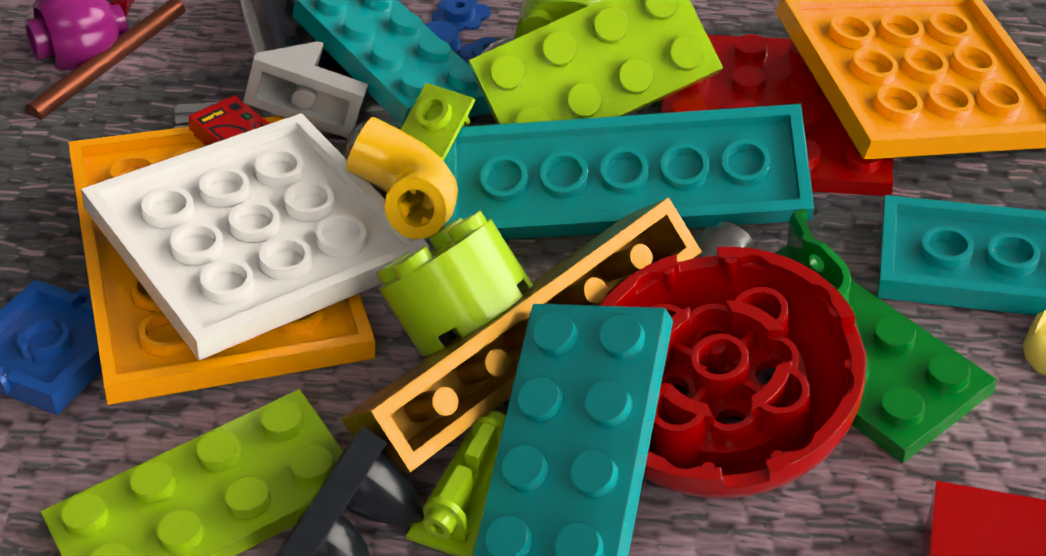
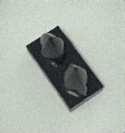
M361 427L350 440L275 556H370L367 544L358 529L342 515L345 508L368 520L386 524H411L421 522L424 519L421 503L414 487L402 470L381 453L387 444L385 440L365 427Z

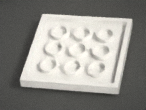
M302 113L81 189L85 210L198 360L383 284L376 274L378 270L407 252L412 254L424 246H427L429 250V244L424 239L415 240L404 237L393 229L386 218L385 199L369 182L347 172L346 158Z

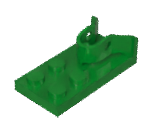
M799 209L789 219L787 245L776 251L775 254L795 260L814 270L833 285L850 305L856 315L855 324L861 336L864 350H866L867 362L864 393L852 426L903 464L994 393L997 379L854 282L845 262L824 242L814 239L806 223L807 211Z

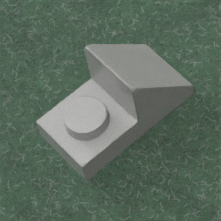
M312 42L257 52L253 58L243 103L285 118L302 113L316 128L351 140L368 84L318 67L324 43Z

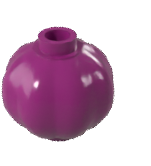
M35 0L33 4L34 18L25 20L26 35L34 57L37 61L55 57V68L58 70L76 69L91 57L110 48L120 35L128 31L126 18L119 4L110 5L107 0Z

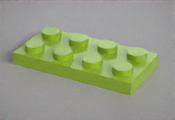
M600 0L469 60L471 72L497 124L628 116L716 75L723 69L690 0Z
M298 389L40 512L61 556H236L295 526L343 453V450L302 391Z

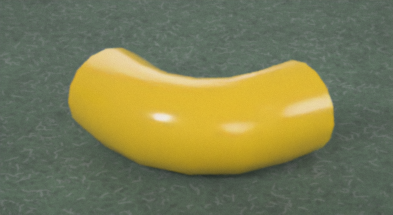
M371 117L354 142L347 160L346 170L387 192L384 208L386 218L394 230L404 237L415 240L429 238L436 234L453 215L458 195L456 179L443 159L427 145L404 131L376 117Z

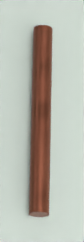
M168 0L119 36L110 48L89 58L25 106L27 114L40 120L44 119L186 12L183 3L180 0Z

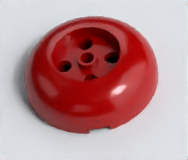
M733 246L716 247L717 255L697 257L678 262L676 254L662 258L629 276L609 293L599 305L666 308L671 316L673 325L643 478L674 492L695 497L720 499L748 497L780 488L802 477L826 459L842 441L859 410L865 387L866 350H864L861 336L855 324L856 315L840 292L814 270L795 260L769 251ZM776 368L766 385L757 379L758 374L762 370ZM672 384L684 386L689 391L687 396L680 393ZM729 416H736L743 420L735 424L719 422Z

